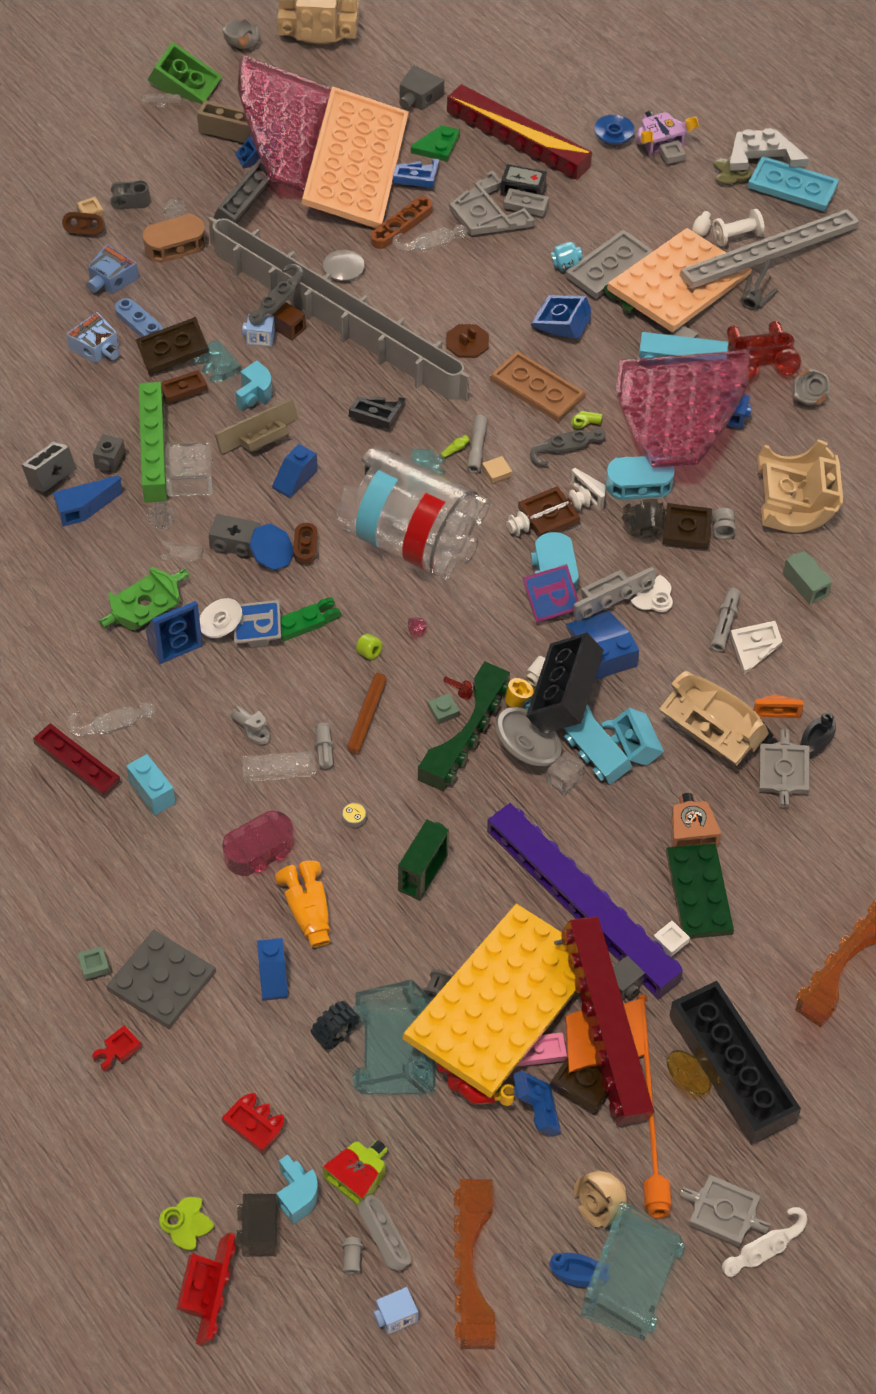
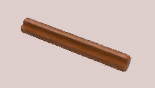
M375 673L347 745V751L350 753L358 754L361 750L386 683V676L384 674Z

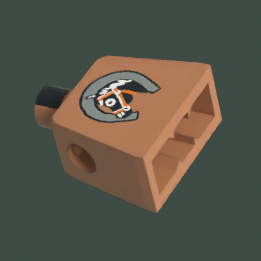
M692 793L680 795V804L673 805L671 847L716 843L718 847L721 831L709 803L706 801L695 802Z

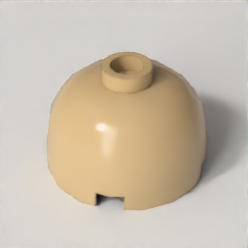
M595 1171L578 1178L574 1184L575 1198L579 1197L582 1204L578 1207L579 1211L593 1227L603 1226L604 1228L620 1219L626 1209L627 1196L625 1186L618 1178L609 1172Z

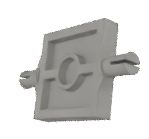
M781 729L779 731L780 742L760 744L759 792L779 794V807L783 808L785 800L784 808H788L789 794L809 793V746L790 743V730L786 729L784 737V729Z
M709 1175L705 1186L699 1193L685 1186L681 1190L679 1197L694 1203V1212L689 1221V1226L738 1247L741 1246L743 1238L750 1228L767 1234L771 1223L755 1217L756 1207L760 1199L759 1195L712 1175Z

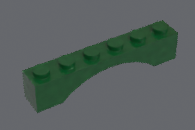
M484 661L474 677L473 694L475 708L470 720L452 739L428 750L418 766V781L443 792L448 784H453L457 776V769L459 766L463 767L465 765L470 748L474 749L476 747L480 732L487 729L491 714L498 711L503 695H506L510 681L509 671Z

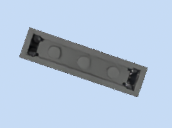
M259 159L220 204L213 218L216 220L228 219L237 224L270 185L277 170L262 159Z

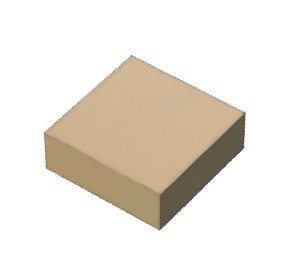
M96 197L76 203L77 209L81 213L104 215L103 208Z
M503 456L482 463V469L491 483L512 477V470Z

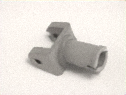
M241 706L236 707L237 710L234 709L232 711L231 718L243 726L246 738L258 745L268 743L270 741V733L264 727L267 722L263 714L258 711L251 715Z

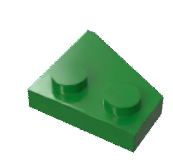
M440 125L411 145V153L448 162L460 137V129Z

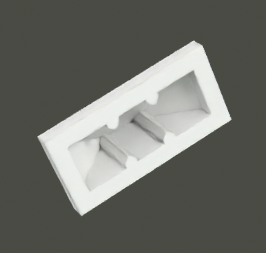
M576 468L572 469L570 484L577 491L579 486L588 489L592 496L590 503L596 509L602 511L605 499V485Z

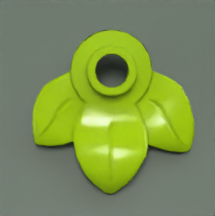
M184 1198L176 1207L165 1209L159 1217L161 1229L165 1233L171 1234L172 1242L181 1249L195 1250L196 1237L207 1235L214 1228V1223L211 1219L199 1212L202 1206L201 1198ZM172 1218L178 1220L175 1225H170L168 1222Z

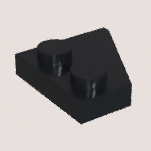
M357 397L349 409L348 417L390 429L405 406L406 398L398 397V402H385V397Z

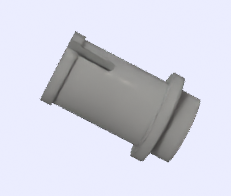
M347 1237L344 1239V1243H342V1249H344L343 1273L357 1275L360 1274V1251L363 1249V1244L360 1238Z

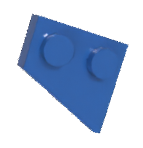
M432 159V164L422 165L421 161L396 165L393 173V183L433 188L439 167V159Z

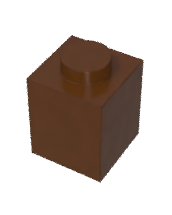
M287 302L272 314L274 316L275 331L291 341L306 329L305 314Z

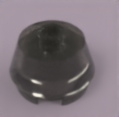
M658 499L640 500L641 504L631 507L630 503L622 508V520L631 536L650 538L663 531L667 512L663 502L658 503Z

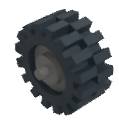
M346 1001L336 1002L335 1006L331 1005L328 1011L325 1010L323 1015L316 1019L317 1022L312 1025L313 1028L310 1032L324 1049H332L340 1041H344L346 1036L349 1037L351 1035L350 1032L355 1030V1025L359 1024L360 1016Z

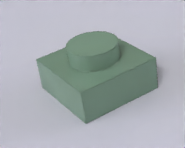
M450 693L428 701V708L437 724L460 716V710Z
M102 946L77 953L85 980L110 973Z

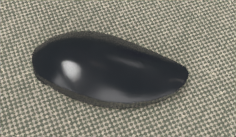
M823 713L821 717L812 721L803 733L800 745L809 746V759L823 750L834 738L836 722L831 713Z

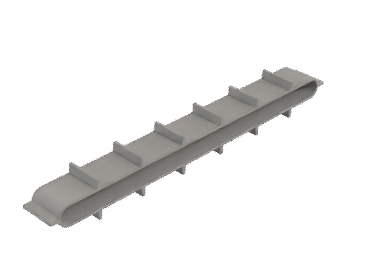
M209 217L210 242L214 245L215 254L234 267L235 276L244 272L268 287L270 293L278 283L287 281L296 274L295 270L282 272L285 266L289 264L299 265L304 272L303 278L297 284L294 294L288 300L305 310L306 320L312 316L318 318L341 333V342H345L350 338L378 356V365L387 361L415 379V388L424 384L447 399L455 400L460 398L466 402L468 401L469 375L464 372V365L461 361L442 350V341H438L433 345L405 328V319L403 317L397 322L368 305L367 295L360 299L356 298L332 283L331 273L322 277L296 261L295 251L286 255L260 239L259 229L250 233L231 220H216Z

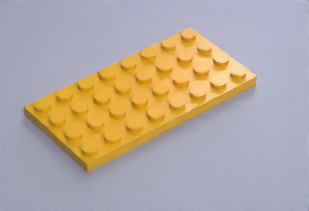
M516 903L404 1032L402 1039L491 1098L577 992L575 989L574 971L568 964L569 954L567 946L554 944L555 940L562 939V932Z

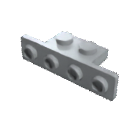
M650 567L629 578L619 570L581 588V595L584 599L574 604V619L580 621L588 618L592 614L607 609L623 599H628L642 590L649 589L655 584V569Z

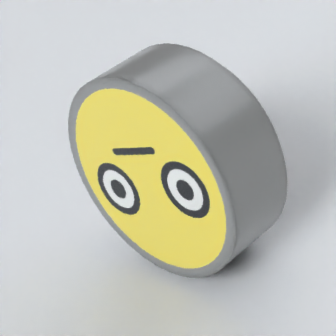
M353 802L343 808L342 821L346 826L358 828L366 822L367 812L362 804Z

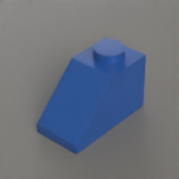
M298 444L284 458L272 488L291 498L317 472V453Z
M283 938L257 940L262 1001L288 998Z

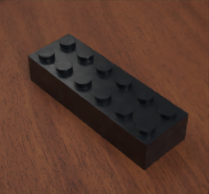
M714 981L672 1001L669 1017L751 1145L797 1122L801 1110L800 1106L718 981Z

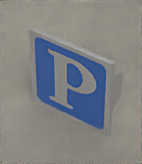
M279 600L239 604L242 608V617L234 629V644L248 643L251 647L267 646L270 640L281 639Z

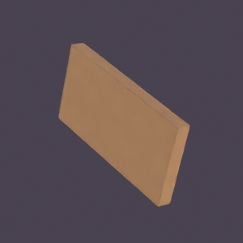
M516 351L490 375V381L558 423L585 398L586 394L583 390L519 351Z

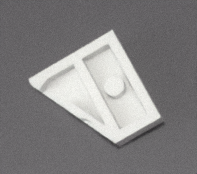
M775 621L734 629L729 634L743 674L749 672L782 644V638Z

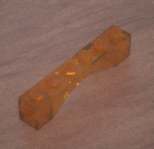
M876 899L868 908L867 912L869 914L865 918L861 916L854 925L853 929L855 931L851 935L847 933L839 944L841 948L837 952L832 951L825 961L826 966L822 970L818 968L810 979L812 983L808 987L803 986L796 995L795 999L798 1002L795 1011L820 1028L836 1010L839 1001L838 984L840 973L856 954L876 944Z
M459 1179V1189H454V1206H459V1215H454V1232H459V1241H454V1258H460V1268H454V1285H460V1295H455V1312H460V1322H455V1339H460L461 1349H494L495 1311L481 1294L472 1267V1252L476 1239L483 1226L492 1216V1179Z

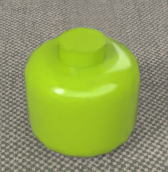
M372 634L362 635L356 644L357 652L368 660L376 659L383 648L382 641Z

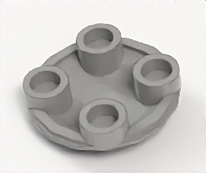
M350 250L334 251L326 256L323 262V270L326 274L331 273V280L356 282L365 268L363 258Z

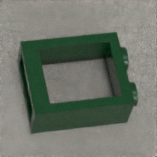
M426 819L398 864L399 892L419 901L424 896L448 856L449 829L443 824Z

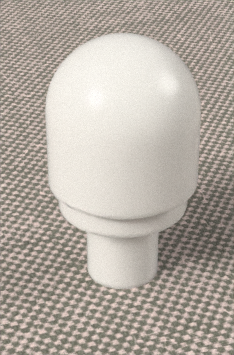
M704 211L702 216H698L693 224L692 231L701 237L706 236L711 226L709 219L711 214Z

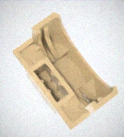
M279 0L278 35H290L299 41L314 45L331 44L344 38H356L359 0Z

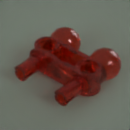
M773 321L769 324L768 330L770 334L742 337L738 326H730L727 329V336L730 341L728 344L729 362L733 369L741 373L742 380L748 381L758 374L760 365L775 364L777 371L787 376L797 373L800 369L802 361L801 356L794 348V337L789 333L783 332L779 321Z

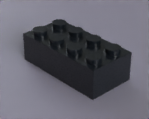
M588 632L551 643L526 714V717L543 734L580 724L583 719L604 652L603 648Z

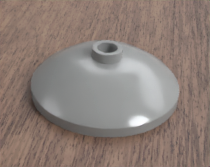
M511 707L503 710L496 720V731L502 745L511 755L533 766H549L556 762L561 754L562 747L555 731L543 734L526 717L527 709Z

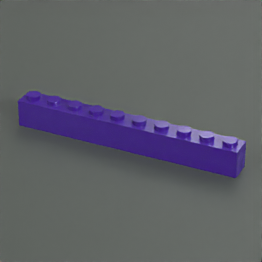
M509 803L488 818L487 832L575 919L599 917L608 951L619 962L628 956L645 972L643 986L658 1000L681 982L683 969L680 963L674 958L671 959L657 941L650 939L646 935L644 928L639 924H635L622 907H617L611 901L608 893L600 890L588 874H583L577 868L576 863L560 851L554 841H549L543 835L542 830L526 818L521 809H516Z

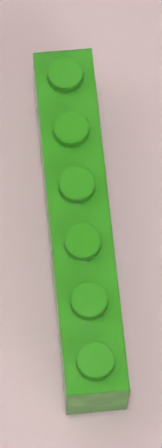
M161 382L139 383L141 470L144 503L167 501Z

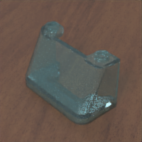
M412 979L356 992V1002L353 1005V1010L365 1024V1065L356 1069L352 1082L354 1088L361 1094H426L435 1090V1061L402 1039L404 1032L432 1001L430 996Z
M621 1201L587 1288L581 1316L643 1341L647 1332L653 1334L658 1317L653 1315L672 1262L675 1257L681 1258L685 1243L681 1242L682 1235L635 1206Z

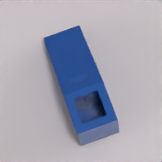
M119 475L53 492L56 509L63 527L87 520L123 493Z

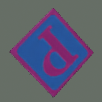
M567 564L523 578L536 622L574 611V604L579 602Z

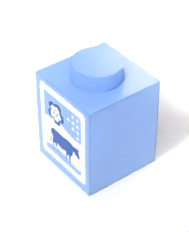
M248 314L247 323L244 322L242 328V335L246 336V344L272 347L275 334L274 316L265 315L262 323L253 325L249 321L250 314Z
M407 1287L376 1300V1311L373 1312L378 1327H384L387 1335L418 1322V1310Z

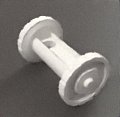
M758 209L750 210L749 218L724 224L723 220L718 218L713 221L712 225L714 238L719 246H725L728 242V237L752 231L756 237L764 234V221Z

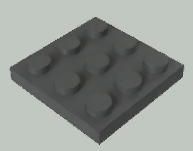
M153 929L106 987L107 991L170 1030L216 973V967Z

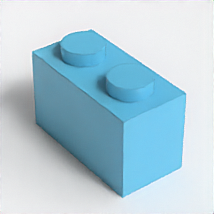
M628 708L612 721L630 761L647 766L664 753L646 713Z
M148 754L126 765L129 783L154 816L176 804L172 785Z

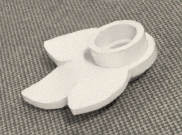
M659 575L655 579V584L647 590L636 593L637 597L633 598L631 603L641 610L653 609L656 612H666L672 607L673 603L670 596L671 585L664 577Z

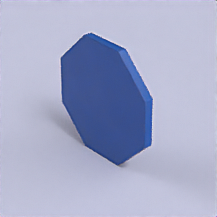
M271 523L254 529L249 547L256 562L272 571L288 566L293 553V545L287 532Z

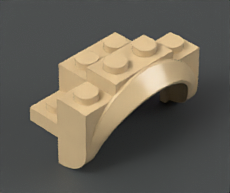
M684 671L672 682L671 685L674 691L659 708L660 712L677 723L684 733L718 757L723 756L736 766L749 750L755 752L769 734L766 725L762 722L759 715L745 702L717 684L694 675L689 671Z

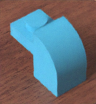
M255 361L241 371L242 388L235 392L236 406L242 412L254 406L257 401L266 405L272 397L271 374L265 366Z
M286 1155L279 1160L280 1173L290 1185L276 1193L277 1204L294 1225L306 1217L316 1206L318 1185L313 1169L305 1174L301 1164L297 1160L293 1162L289 1155Z

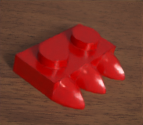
M250 1093L241 1097L222 1117V1122L263 1154L280 1136V1130L284 1124V1115H275L266 1120L270 1113V1104H262L253 1109L257 1095L256 1093Z

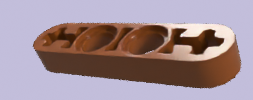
M424 196L418 197L374 229L371 233L372 246L377 249L388 247L432 213V200ZM406 215H411V216H413L414 218H413V219H405L404 216H406ZM391 226L400 227L398 230L390 229Z

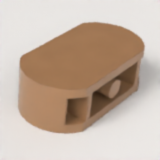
M187 214L148 225L143 232L145 254L150 260L162 263L202 251L206 244L203 221L195 215Z

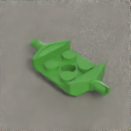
M151 567L149 568L150 575L115 596L112 592L108 593L111 612L109 615L98 620L100 626L105 629L110 624L116 622L129 630H137L153 618L180 603L178 583L189 577L188 571L183 568L176 574L170 575ZM144 600L151 602L147 606L139 604L141 601Z

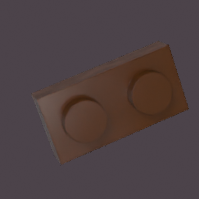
M200 370L161 382L162 395L167 404L208 391L207 383Z

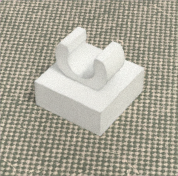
M673 921L669 922L653 936V941H657L663 947L664 952L670 957L688 944L690 937Z

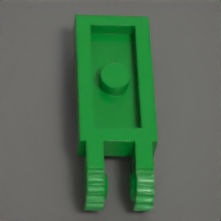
M332 597L322 599L317 604L315 603L280 616L282 641H287L326 626L325 624L340 618L341 611L338 608L332 609L335 605L334 599Z

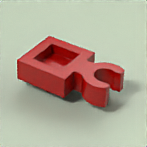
M124 1025L104 1040L106 1048L96 1050L92 1054L94 1062L100 1058H106V1061L101 1064V1069L107 1071L111 1068L113 1060L116 1058L122 1063L142 1048L141 1042Z

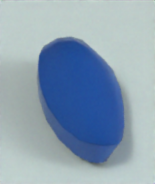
M557 1253L552 1256L549 1262L553 1274L567 1284L595 1288L606 1287L610 1284L611 1275L608 1270L588 1256L576 1253Z

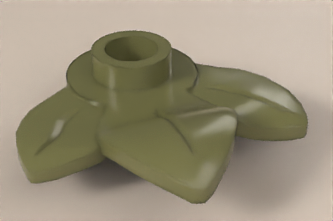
M731 156L729 159L720 158L713 162V165L721 172L715 179L719 183L733 184L736 182L743 184L751 178L752 171L749 167L748 170L730 171Z

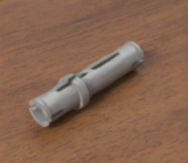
M735 588L727 589L724 602L719 608L720 616L710 648L715 652H723L725 650L733 618L737 616V604L741 592Z

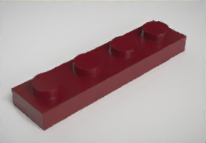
M51 723L33 738L35 745L102 797L107 795L121 782L120 776Z

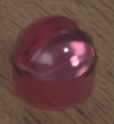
M419 617L409 618L408 629L410 635L413 637L424 634L427 628L425 620Z

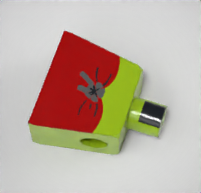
M375 1140L368 1149L356 1141L323 1166V1178L358 1205L367 1195H373L384 1178L386 1164L381 1158L387 1153L388 1149L379 1140Z

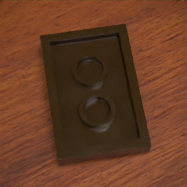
M196 317L135 339L149 375L210 352Z

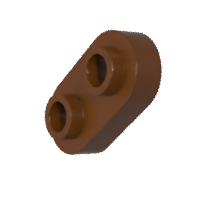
M69 212L62 219L63 228L69 233L97 235L105 227L104 219L100 215L93 213ZM72 219L77 220V225L75 227L71 225ZM96 220L98 222L97 228L92 227V221Z
M301 523L295 528L293 555L294 559L300 564H309L316 559L318 530L312 523Z

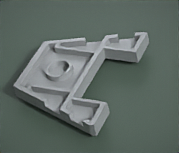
M769 128L759 131L744 130L736 133L730 160V171L748 170V158L785 156L790 167L808 166L809 158L777 130Z
M493 170L487 173V177L484 180L476 182L474 188L470 191L466 190L451 202L450 211L470 235L534 226V218L525 208L506 216L488 195V193L501 188V180Z

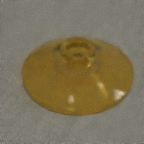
M681 1050L672 1051L668 1055L667 1068L672 1078L680 1087L694 1095H705L710 1090L711 1081L694 1056Z

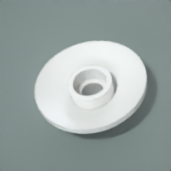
M224 598L207 606L200 616L202 634L209 638H219L234 630L242 617V608L239 603L234 599Z

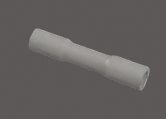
M476 415L474 417L472 444L467 463V471L473 474L478 473L481 466L483 438L487 425V417L484 415Z

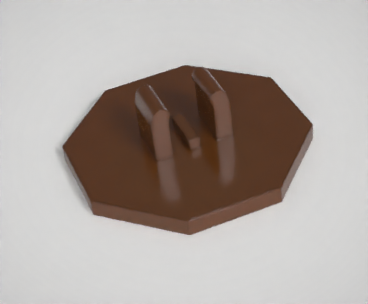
M458 324L446 333V349L458 358H477L489 349V333L477 324Z

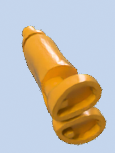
M303 861L299 864L298 869L300 876L304 880L305 890L302 889L299 883L295 865L284 867L274 877L278 885L282 887L288 886L289 889L284 892V895L297 924L304 933L305 939L309 940L311 948L329 944L331 941L328 935L330 927L326 895L322 881H316V878L322 871L320 863L317 861Z

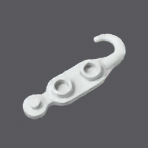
M799 1207L789 1209L787 1211L789 1215L797 1214L799 1216L798 1221L793 1226L787 1229L769 1231L757 1240L746 1244L738 1257H730L724 1261L722 1271L728 1277H733L744 1266H759L762 1262L783 1252L790 1240L797 1237L806 1227L807 1214Z

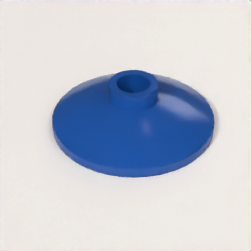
M616 114L599 118L594 127L596 136L610 144L627 142L633 137L635 130L633 123L628 118Z

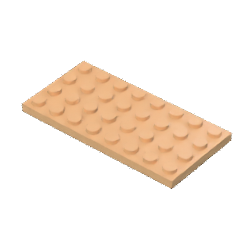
M332 86L301 204L370 227H379L383 222L393 173L409 112Z

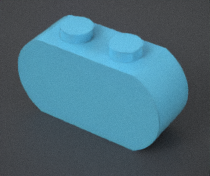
M661 455L615 458L608 465L606 489L612 497L618 500L665 497L672 490L675 469L672 462Z
M550 532L543 534L536 540L535 550L531 553V565L536 566L534 574L567 564L575 591L577 592L579 575L572 540L562 533Z

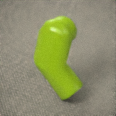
M581 411L572 418L571 424L576 429H581L590 423L601 425L602 414Z

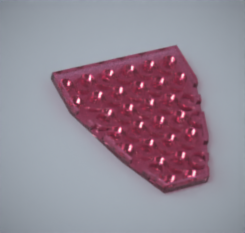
M242 55L239 62L238 93L253 143L271 181L304 192L332 88Z
M749 350L619 360L616 384L617 396L633 438L653 468L699 464L723 433L748 387Z

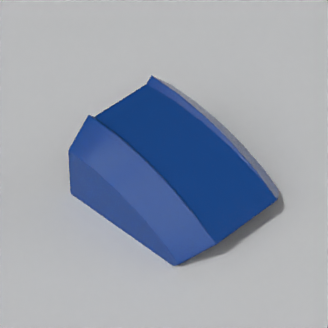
M549 295L540 307L531 325L551 334L580 338L591 319V307L586 296Z

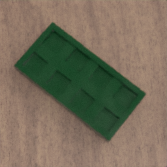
M716 843L667 847L666 856L681 929L690 939L733 935L734 927Z

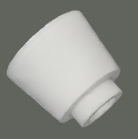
M538 656L526 671V679L534 687L537 685L545 658L542 656Z

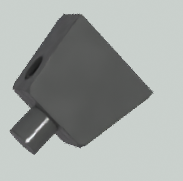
M413 65L399 86L400 106L408 109L412 105L420 110H424L444 96L445 80Z

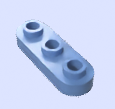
M124 298L116 302L115 311L117 317L140 337L163 329L162 325L134 300Z

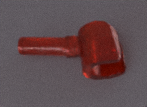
M447 676L444 677V682L459 689L458 695L462 699L469 700L473 693L471 682L465 680L461 683Z

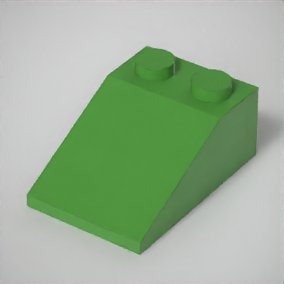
M172 41L147 80L163 92L203 104L222 76Z

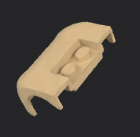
M818 439L808 451L791 457L778 455L767 445L762 448L757 455L758 473L763 474L765 503L761 507L762 526L791 533H800L819 528L835 515L843 503V491L838 455L834 456L832 451L826 447L828 443Z

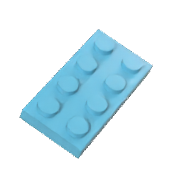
M762 156L749 180L748 188L825 212L838 187L839 179L800 167H790L787 163Z

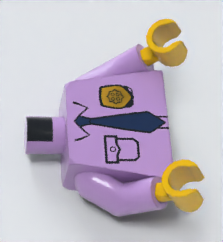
M647 111L644 113L641 127L637 131L636 142L639 145H645L649 156L659 154V146L661 144L679 141L681 146H684L685 133L692 131L693 128H699L697 117H690L685 122H681L666 112L655 115L653 111Z

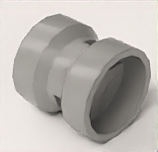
M719 508L712 513L713 535L716 538L724 540L735 535V515L733 510Z

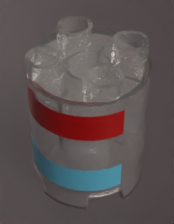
M380 446L370 449L362 457L361 461L371 468L365 475L359 488L345 485L339 501L337 519L348 525L344 526L343 531L445 580L448 579L453 573L457 561L467 564L474 556L478 546V539L470 535L474 525H479L485 518L489 510L490 500L465 486Z

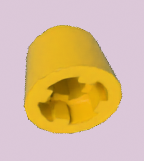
M520 678L510 680L505 695L507 706L509 708H523L533 695V687L529 682Z

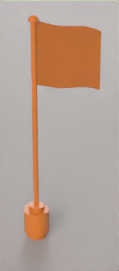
M639 995L637 1000L624 1003L638 1056H644L646 1084L653 1105L645 1008L647 997ZM582 1010L567 1015L565 1021L568 1074L586 1067L597 1066L595 1047L588 1035L589 1026L587 1018L583 1016ZM653 1113L649 1117L653 1175L643 1182L644 1207L648 1211L649 1217L664 1218L670 1214V1209L672 1208L670 1181L658 1174Z

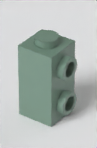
M805 550L798 554H792L786 559L783 574L809 605L829 596L832 584L829 575L820 569L816 560L810 557Z

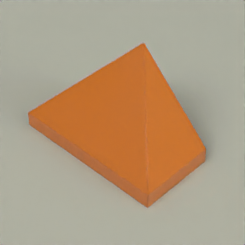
M773 694L756 699L753 710L760 717L801 718L804 701Z

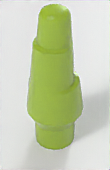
M464 435L461 438H456L441 452V457L445 458L462 450L470 442L469 437Z

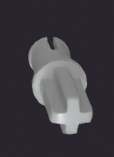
M319 723L315 726L317 741L315 743V750L318 753V766L326 770L333 765L332 749L334 748V743L331 741L330 725L328 723Z

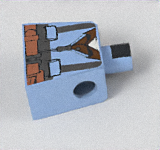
M98 312L67 333L69 349L94 363L99 362L106 356L111 360H115L120 354V350L117 348L118 340L115 330Z

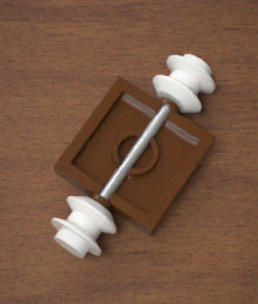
M556 486L518 502L520 511L517 512L516 518L513 515L508 516L507 528L511 534L514 533L515 536H519L520 530L526 533L529 532L531 525L538 537L546 533L559 532L580 523V516L575 510L580 511L581 505L585 507L590 506V501H592L591 493L583 486H579L578 492L574 490L569 491L567 499L560 488Z

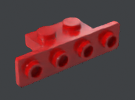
M231 1232L219 1240L215 1261L194 1253L188 1257L176 1309L201 1317L196 1344L200 1346L212 1340L218 1329V1324L215 1322L217 1313L221 1310L224 1302V1297L221 1295L223 1287L228 1282L230 1270H228L229 1260L233 1257L236 1249V1244H234L235 1234Z

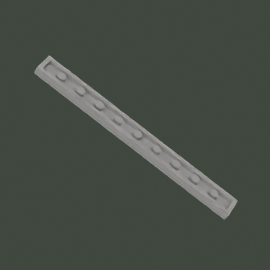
M846 209L681 269L679 276L692 289L766 262L768 258L774 259L856 229L860 221Z

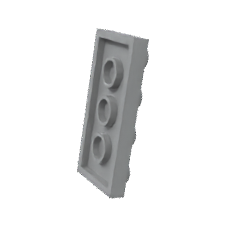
M622 230L580 260L579 264L569 268L566 271V278L597 299L604 294L605 285H608L610 281L652 253L653 250L625 230Z

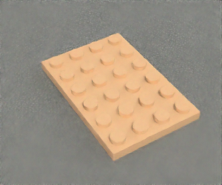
M686 228L610 281L607 290L669 331L674 332L751 275L752 269L747 268L691 289L679 276L681 269L726 252Z

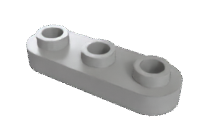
M367 1195L358 1204L360 1217L365 1221L373 1241L377 1244L384 1257L385 1264L390 1269L402 1271L411 1263V1255L382 1201L374 1195Z

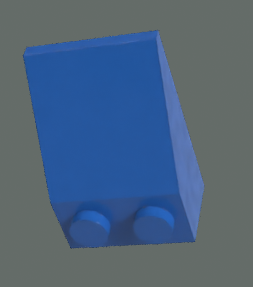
M196 601L153 618L146 629L147 642L159 664L202 647L199 609Z
M610 611L566 624L571 637L588 632L603 648L604 652L595 680L637 667L639 648L631 633Z

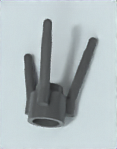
M768 258L754 287L751 289L749 288L752 275L748 276L740 301L749 310L761 309L764 303L778 292V289L775 288L762 299V292L758 289L772 258Z

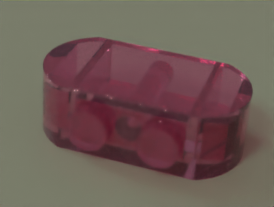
M267 811L227 833L222 844L225 865L234 874L249 876L254 872L262 871L268 864L285 858L294 846L293 824L289 817L279 811Z

